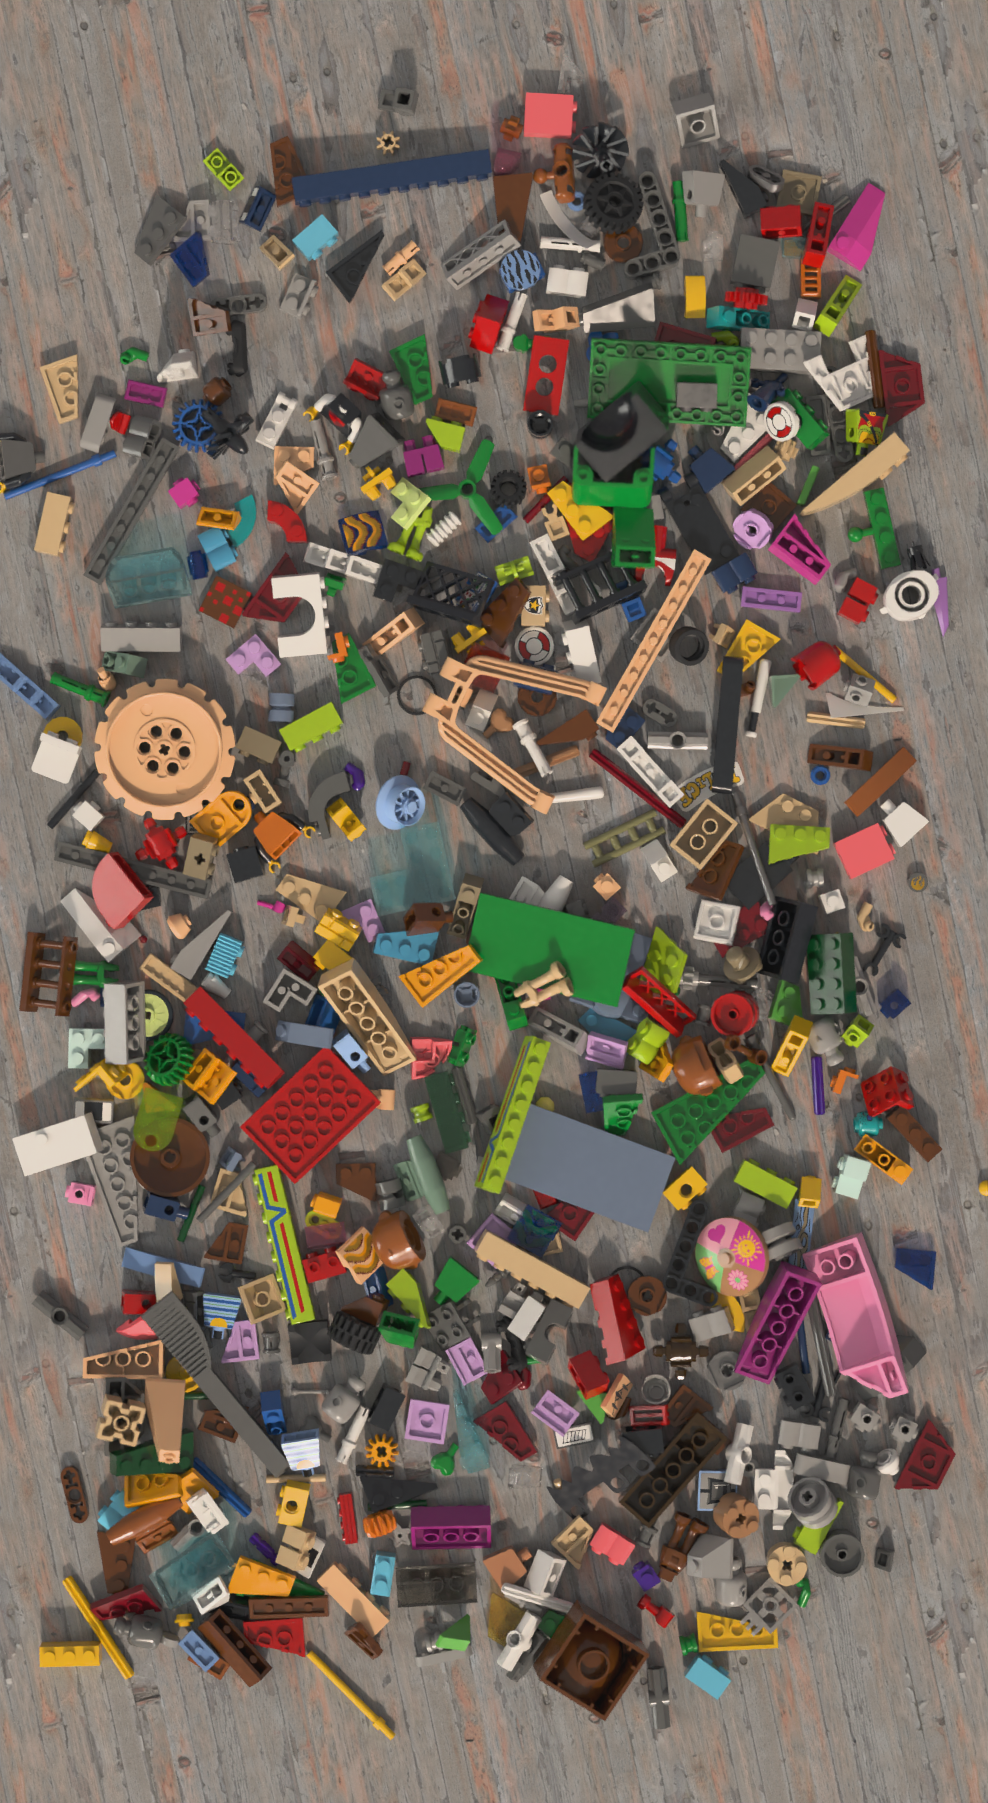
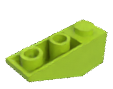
M401 1269L386 1284L389 1288L387 1291L394 1299L398 1297L402 1302L400 1306L408 1314L411 1312L417 1319H420V1328L430 1329L431 1324L420 1283L407 1269Z

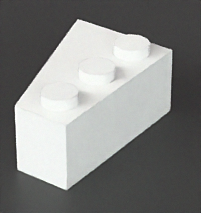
M573 620L562 622L564 633L561 635L564 645H567L569 650L566 653L568 664H572L574 670L570 671L571 676L589 682L601 683L587 621H582L576 625Z

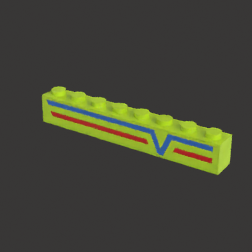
M535 1036L524 1037L474 1184L475 1187L500 1194L551 1045L550 1042Z
M276 1164L256 1168L252 1178L254 1185H258L260 1193H257L259 1205L263 1204L264 1212L261 1213L263 1223L268 1225L269 1231L266 1232L268 1243H272L274 1251H271L273 1263L277 1262L278 1270L275 1271L277 1281L282 1282L283 1289L280 1290L282 1301L287 1303L288 1309H285L287 1321L291 1320V1324L294 1325L314 1320L316 1314L302 1263L281 1170Z

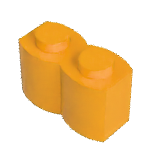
M320 1191L319 1194L315 1193L310 1206L314 1207L313 1212L336 1219L343 1198Z

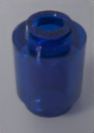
M201 550L189 552L190 556L186 557L190 576L192 575L193 580L207 578L209 567L206 553L202 554Z

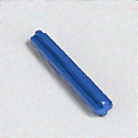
M198 1457L193 1459L194 1469L215 1487L219 1494L243 1517H247L252 1509Z

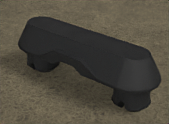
M233 320L231 323L232 331L226 332L228 336L232 335V342L234 343L233 363H228L227 368L230 369L227 372L229 375L241 377L248 370L246 326L241 321Z
M504 1316L502 1320L496 1321L495 1327H499L496 1329L499 1333L505 1332L507 1341L511 1345L512 1358L507 1360V1365H510L508 1369L521 1372L528 1365L523 1344L519 1337L507 1329L513 1319Z

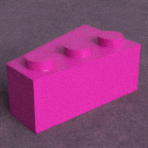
M796 514L792 516L768 549V551L814 585L820 581L831 566L818 545H815L809 536L808 531L798 521Z

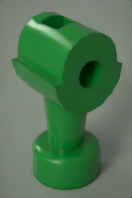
M525 334L514 338L513 348L517 352H522L523 354L532 349L533 339H529Z

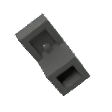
M396 87V91L382 88L378 109L399 113L402 116H414L419 94L416 90Z

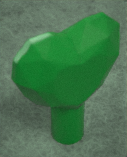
M452 1443L447 1452H440L433 1456L430 1461L431 1467L440 1469L441 1473L445 1476L451 1475L455 1468L453 1456L459 1446Z

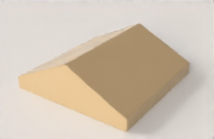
M274 1273L237 1287L251 1325L282 1313L286 1309Z

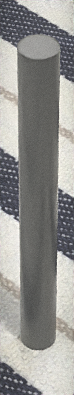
M251 1161L196 1219L203 1223L252 1173L257 1165Z

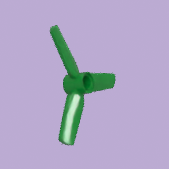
M483 439L466 472L467 479L461 481L459 486L451 483L418 489L429 496L431 501L450 500L458 496L469 500L471 509L492 535H497L502 531L503 526L484 497L477 494L476 484L483 477L495 446L491 441ZM471 485L473 487L472 493L464 494L462 492L463 487Z

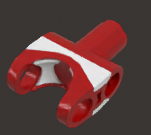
M654 525L655 566L659 567L664 573L665 586H670L675 569L677 549L666 548L668 527ZM635 568V580L638 582L642 581V576L646 569Z

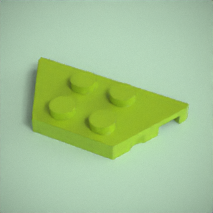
M656 927L644 967L673 994H676L688 955L677 946V943L672 938H669L664 933L662 928ZM641 975L640 980L647 981V979L643 975ZM650 987L652 992L661 993L658 988Z

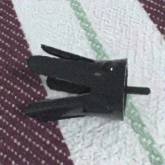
M912 541L913 547L907 549L910 559V571L916 570V562L919 568L923 567L926 569V563L931 566L923 553L922 545L915 546Z

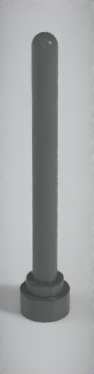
M757 1032L743 1039L745 1045L749 1046L750 1049H761L759 1046L761 1039ZM766 1061L762 1068L789 1120L793 1121L796 1119V1114L768 1061Z

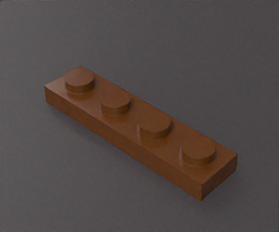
M329 1595L249 1597L250 1619L329 1617Z

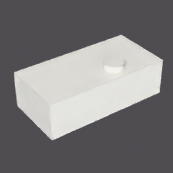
M92 1112L12 1139L24 1176L104 1150Z

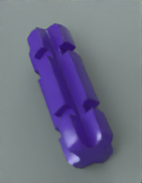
M255 1532L249 1538V1542L253 1546L256 1545V1548L267 1559L269 1558L274 1566H277L278 1563L275 1561L278 1553H275V1550L265 1540H261V1536Z

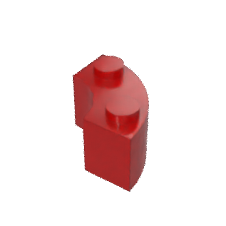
M268 500L267 521L278 525L284 530L288 543L308 544L307 532L300 517L285 504Z

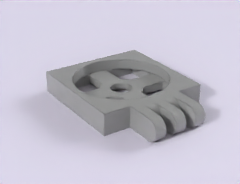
M769 1577L742 1604L749 1613L740 1623L743 1625L749 1620L750 1623L745 1628L749 1630L753 1625L756 1627L751 1632L753 1637L763 1627L771 1634L799 1605ZM765 1588H775L778 1592L773 1597H768L762 1590ZM755 1597L763 1603V1607L757 1613L753 1609ZM784 1597L787 1600V1611L785 1614L778 1608V1603ZM769 1601H772L774 1603L773 1609L767 1608V1603ZM768 1613H773L779 1620L775 1623H767L762 1619Z

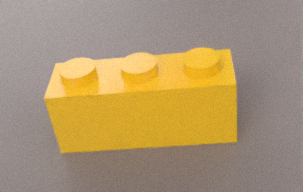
M100 1641L42 1642L39 1647L40 1667L100 1666L102 1662V1643Z

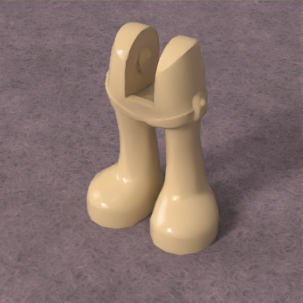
M555 961L551 964L550 970L547 973L531 981L523 982L513 993L515 997L525 993L528 994L529 998L519 1003L521 1008L537 1006L541 1001L558 993H563L569 997L574 994V987L568 976L565 977L566 970L559 961ZM555 979H561L557 983L538 992L537 988Z

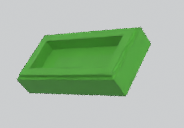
M814 465L811 467L798 497L797 505L803 507L806 504L820 470L819 467Z

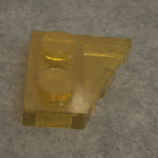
M494 1592L491 1594L488 1637L505 1647L508 1633L517 1628L525 1611Z

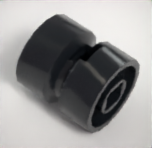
M543 410L534 411L528 418L527 429L529 434L539 440L547 438L553 429L551 415Z

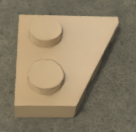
M220 1168L211 1202L237 1177L238 1172H231ZM242 1183L217 1209L244 1217L247 1216Z
M578 1515L551 1541V1544L573 1566L580 1569L583 1555L586 1553L588 1541L591 1539L594 1529L585 1519Z

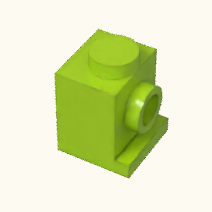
M858 1014L846 1027L841 1037L844 1038V1042L848 1046L858 1048L870 1035L874 1025Z

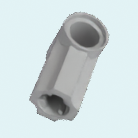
M501 1333L481 1334L484 1353V1372H501Z

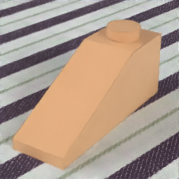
M414 607L401 613L362 645L370 643L374 651L378 655H382L416 631L425 622Z

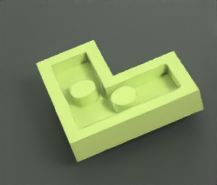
M402 477L390 492L402 501V504L391 516V519L405 530H408L431 501V498Z

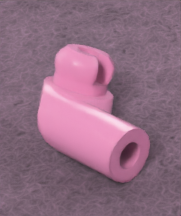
M768 901L760 907V916L764 917L766 921H769L774 916V913L771 911L773 905L769 906Z
M89 988L80 991L72 998V1006L77 1008L87 998H90L93 1002L100 998V993L97 992L98 989Z

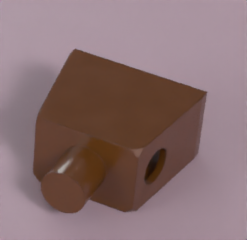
M413 903L403 917L406 935L414 936L438 932L444 923L453 922V912L444 911L441 903Z

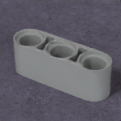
M97 393L80 441V447L100 453L110 426V418L114 414L117 405L116 398Z
M797 1452L793 1473L848 1485L852 1464Z

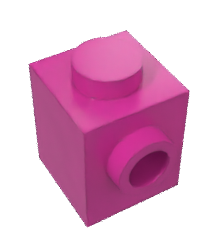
M182 477L173 483L174 487L168 490L180 509L187 505L191 507L198 502L197 498L200 496L197 492L200 488L194 479L190 482L188 478L183 479Z

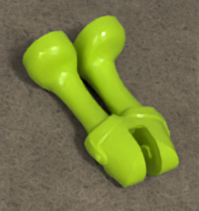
M426 506L422 517H417L408 530L403 528L399 539L396 542H390L387 549L403 556L414 526H416L412 543L405 556L421 562L423 554L420 552V543L426 528H430L433 522V508Z

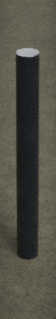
M97 767L47 823L51 829L60 822L101 773H98Z

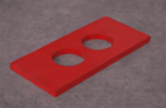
M534 335L523 411L534 412L543 410L550 415L558 416L569 340ZM545 355H551L556 360V368L550 373L543 372L539 367V361ZM541 378H548L553 383L552 392L545 396L538 394L536 391V383Z

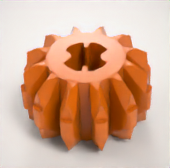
M385 1509L374 1514L372 1513L363 1519V1528L367 1536L370 1538L381 1537L397 1528L396 1518L392 1510Z

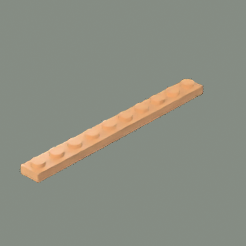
M694 549L596 724L612 733L614 732L712 560L711 558Z

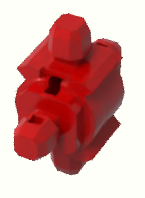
M150 817L144 821L146 830L150 831L145 834L147 839L143 841L145 848L141 847L138 849L135 855L139 861L147 859L148 855L153 860L156 858L159 861L165 859V864L172 870L178 866L176 857H173V854L177 852L175 847L179 846L177 839L181 840L187 835V831L184 826L175 828L174 832L169 827L166 829L163 826L157 828V823Z

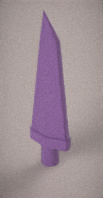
M935 568L932 569V575L936 573L939 577L936 581L939 595L934 603V607L944 637L949 625L947 577L941 578L940 569Z

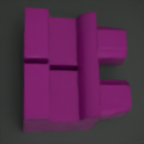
M432 435L422 437L424 447L416 449L414 439L404 441L405 452H403L408 478L425 474L421 456L424 457L427 474L445 470L439 446L435 443Z

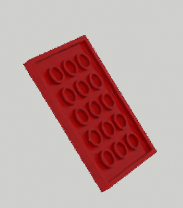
M322 1048L253 1113L240 1128L296 1184L382 1101L332 1049Z

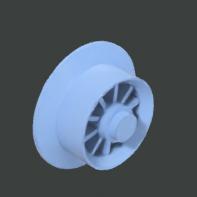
M397 775L390 778L383 784L377 795L376 815L379 822L388 829L398 830L405 826H411L424 813V794L418 788L416 782L408 776Z

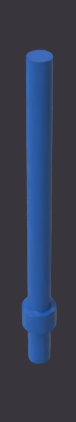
M111 450L101 455L99 453L91 456V459L3 492L4 497L8 500L92 466L98 467L103 465V462L117 457L116 452Z

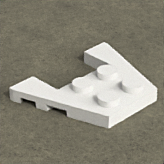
M866 335L848 342L856 362L830 374L821 355L803 362L839 411L846 410L873 397L871 375L868 368L869 358L866 351Z

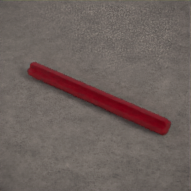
M597 749L592 750L589 757L677 827L682 828L686 823L684 817L671 807L669 808L661 799Z

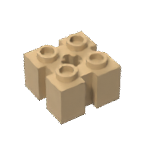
M105 1394L101 1407L104 1418L98 1417L95 1428L96 1438L112 1442L113 1437L119 1439L120 1444L136 1447L140 1433L137 1423L142 1424L146 1411L144 1402L128 1399L126 1404L122 1402L121 1397ZM118 1418L124 1419V1421L121 1420L120 1423H117Z

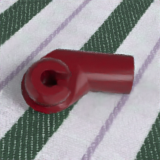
M526 1366L519 1372L524 1380V1383L517 1387L519 1390L528 1389L531 1385L532 1373Z

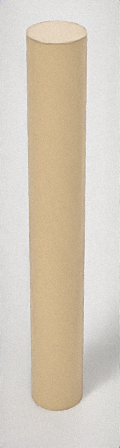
M303 1474L281 1475L278 1478L274 1475H266V1483H287L288 1479L299 1482H326V1474H314L310 1477H304Z

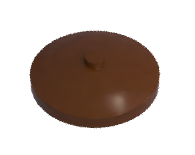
M166 1117L154 1120L140 1130L131 1146L130 1164L135 1178L146 1190L162 1197H178L191 1192L203 1181L210 1164V1151L204 1135L195 1125L180 1118Z

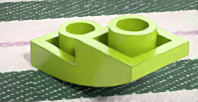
M218 148L202 161L229 191L244 179L242 174Z

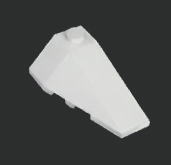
M181 349L178 350V353L173 354L158 374V382L165 383L199 378L194 351Z
M76 888L60 901L108 962L113 961L142 936L131 922L124 928L113 929L109 927L105 921L106 919L98 910L94 899Z

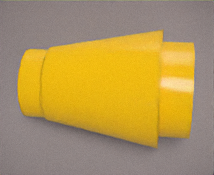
M87 830L82 845L86 846L85 848L109 853L113 842H110L94 830Z

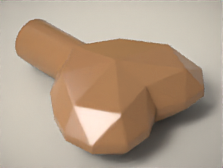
M497 708L491 715V726L482 734L488 739L495 732L511 731L514 721L512 718L507 717L503 709Z

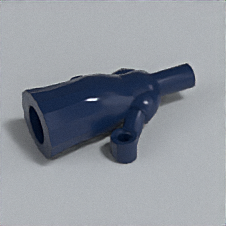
M781 373L776 380L761 381L757 378L751 379V387L759 389L747 397L750 407L756 411L764 412L776 396L785 397L783 383L788 379L787 374Z

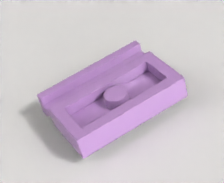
M591 1031L588 1034L587 1055L585 1059L623 1070L628 1042Z
M471 1336L445 1350L464 1386L487 1374L484 1372L483 1358Z
M550 1390L546 1391L531 1412L562 1437L580 1414Z

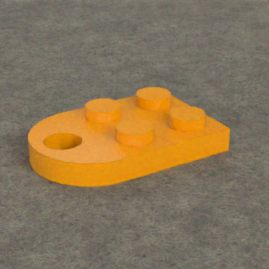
M234 790L225 791L189 822L199 833L218 838L217 845L221 847L249 822L252 816V805L243 793ZM236 799H241L244 802L243 809L239 810L234 806Z

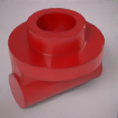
M117 411L110 418L111 429L125 435L131 415Z

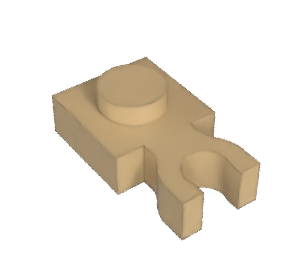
M555 504L552 505L554 511L551 514H548L545 508L541 509L543 515L548 519L544 525L551 542L570 535L563 516L557 517V506Z

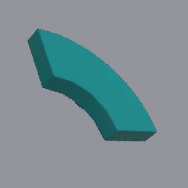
M253 495L234 503L236 511L242 517L241 522L234 530L226 529L234 548L244 543L254 528L257 509Z

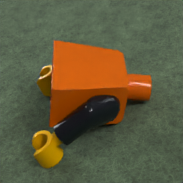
M261 811L254 816V821L258 824L253 831L256 835L254 838L256 850L261 859L269 864V871L271 873H275L271 868L273 864H277L281 869V864L276 860L302 834L301 830L307 838H311L306 834L307 829L310 828L316 832L313 827L305 826L306 823L294 814L284 812L276 814L271 812L266 816Z

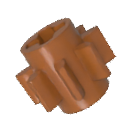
M511 115L510 119L504 118L500 128V132L504 134L503 139L512 142L513 138L519 139L524 126L519 123L520 118Z

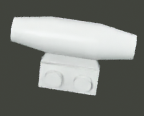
M559 875L544 893L539 885L522 876L509 899L562 911L569 897L573 882Z

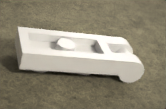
M279 392L256 438V442L274 450L298 403L297 399H290L286 397L285 393ZM282 403L288 406L286 411L280 408Z

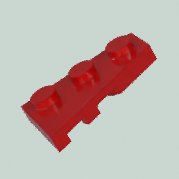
M303 1617L243 1621L244 1636L251 1644L281 1650V1652L297 1654L306 1658Z

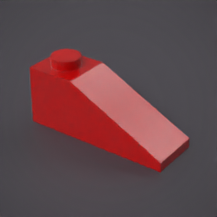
M815 201L801 264L821 268L828 246L834 211L833 205Z

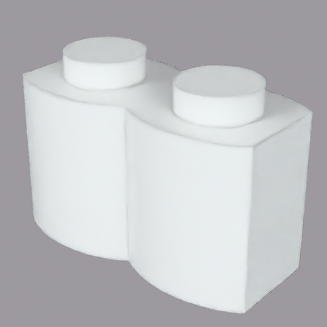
M553 265V268L549 267L546 294L585 299L589 273L585 272L584 268L574 267L573 270H567L565 266Z

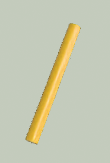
M838 647L841 652L839 657L858 675L876 680ZM876 680L874 688L893 703L897 696Z

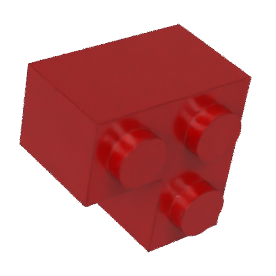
M486 294L484 301L480 300L472 323H475V327H471L468 338L471 339L469 347L489 354L493 353L509 305L508 300Z

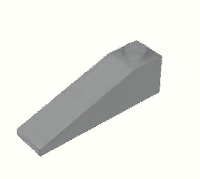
M227 910L184 947L179 954L175 952L170 960V963H172L170 968L189 980H193L233 911Z

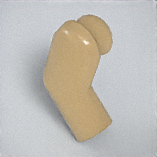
M865 901L857 915V921L863 931L870 932L874 929V923L871 922L869 917L873 905Z

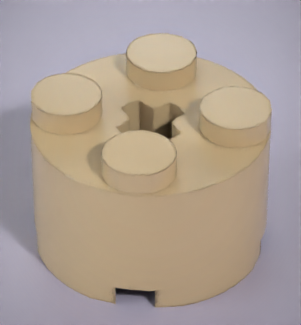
M779 1542L769 1549L766 1557V1567L769 1575L775 1582L783 1586H789L803 1579L807 1572V1560L801 1548L796 1544ZM786 1560L790 1565L788 1567L784 1566L783 1561Z

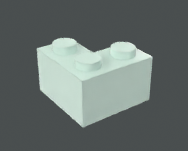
M69 1028L68 1068H91V1049H105L104 1028Z
M844 1153V1156L838 1160V1176H834L831 1187L834 1188L833 1191L858 1199L863 1181L866 1182L871 1162Z

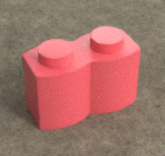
M601 1522L589 1545L592 1546V1551L599 1555L602 1553L609 1557L608 1560L618 1566V1564L624 1565L636 1543L611 1526Z

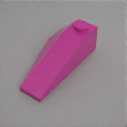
M868 183L827 249V252L858 271L862 270L872 253L885 192Z

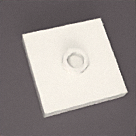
M701 899L693 938L733 946L741 907Z

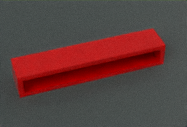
M201 986L184 1002L187 1006L184 1010L192 1018L196 1016L200 1020L198 1024L206 1032L210 1030L214 1034L212 1039L219 1046L224 1044L228 1048L226 1053L233 1060L238 1058L242 1062L240 1067L247 1074L251 1072L256 1077L254 1081L261 1088L265 1086L269 1089L285 1074L268 1054Z

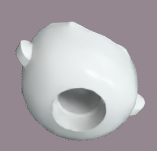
M912 570L898 575L885 590L883 595L884 607L879 609L882 614L888 613L899 621H913L924 618L939 595V588L936 582L939 579L936 573L931 575L924 570ZM905 587H912L917 591L918 600L916 604L909 605L903 600L902 591Z

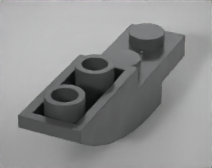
M560 437L549 453L573 472L574 445ZM578 450V465H586L593 471V482H605ZM616 476L607 481L610 483H624Z

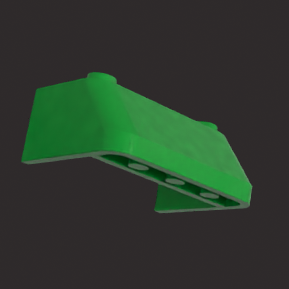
M574 444L573 501L578 505L647 507L652 499L655 448H650L649 468L638 469L634 473L633 484L593 482V471L586 465H578V449Z

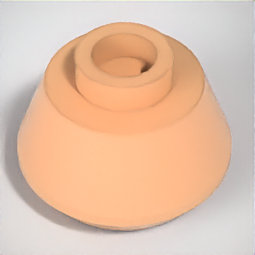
M181 913L170 915L167 919L170 929L178 939H184L190 932L192 922L186 914L184 916Z

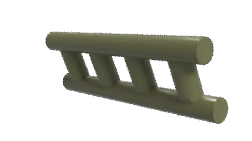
M655 809L584 842L585 849L592 848L596 859L592 860L594 868L666 834L663 826L657 829L652 819L657 816ZM645 822L650 833L639 837L635 826ZM628 831L632 841L621 846L616 835ZM610 839L614 850L603 854L599 844Z

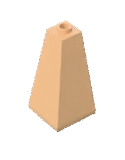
M145 1379L146 1413L159 1462L179 1463L186 1380Z

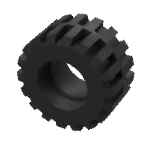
M343 1311L336 1312L327 1332L328 1336L340 1345L366 1355L373 1353L381 1336L377 1326Z

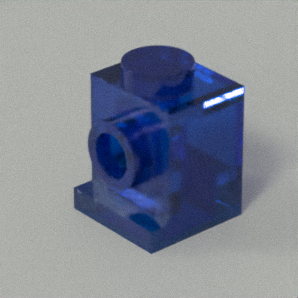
M896 988L879 1003L881 1007L879 1011L885 1018L888 1019L890 1017L894 1019L912 1003ZM892 1002L898 1004L896 1009L891 1008Z

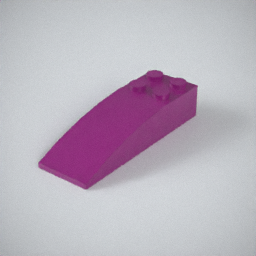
M781 1261L751 1322L734 1368L735 1373L766 1384L771 1383L822 1285L816 1273Z

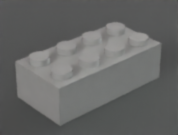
M742 327L740 331V346L752 347L750 372L811 375L803 362L820 355L822 332Z
M122 980L104 984L103 1017L105 1018V1028L103 1035L105 1038L104 1057L106 1064L127 1065L145 1060V981Z

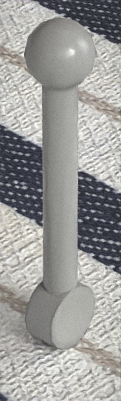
M293 1388L291 1393L293 1395L327 1394L332 1389L298 1390Z

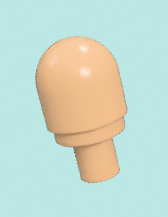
M100 667L97 670L100 686L105 691H113L117 685L114 676L109 671H106L104 667Z

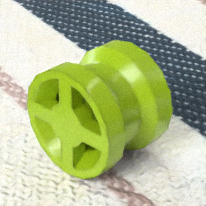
M428 1102L410 1108L411 1113L415 1117V1124L433 1118L432 1113L428 1109Z

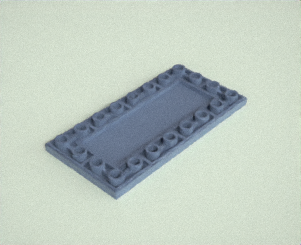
M530 1104L505 1180L649 1232L675 1157Z

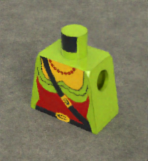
M846 409V441L857 443L855 455L867 456L869 445L879 446L881 444L888 414L859 409Z

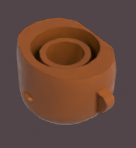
M686 1035L681 1038L679 1045L671 1055L674 1065L672 1069L678 1083L684 1091L693 1095L701 1094L706 1096L712 1094L713 1090L720 1087L723 1082L714 1059L708 1051L706 1042L701 1035L693 1038Z
M388 1210L383 1211L372 1231V1243L376 1254L384 1265L389 1268L416 1269L418 1264L425 1259L426 1250L423 1240L411 1218L404 1210L393 1213Z

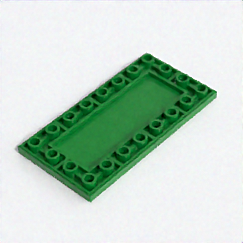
M592 337L587 418H594L639 380L669 415V423L746 427L752 347ZM677 382L717 383V408H712V412H701L700 408H692V411H680V407H676Z
M481 892L469 945L473 946L483 960L469 972L523 984L525 981H531L547 973L550 970L551 964L559 961L566 970L565 977L568 976L574 987V994L571 996L618 1007L635 929ZM555 979L549 983L544 984L539 988L545 989L557 983L561 979Z

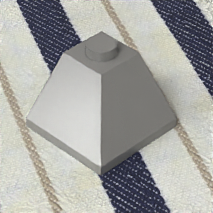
M701 1533L687 1555V1575L699 1578L732 1579L734 1538Z

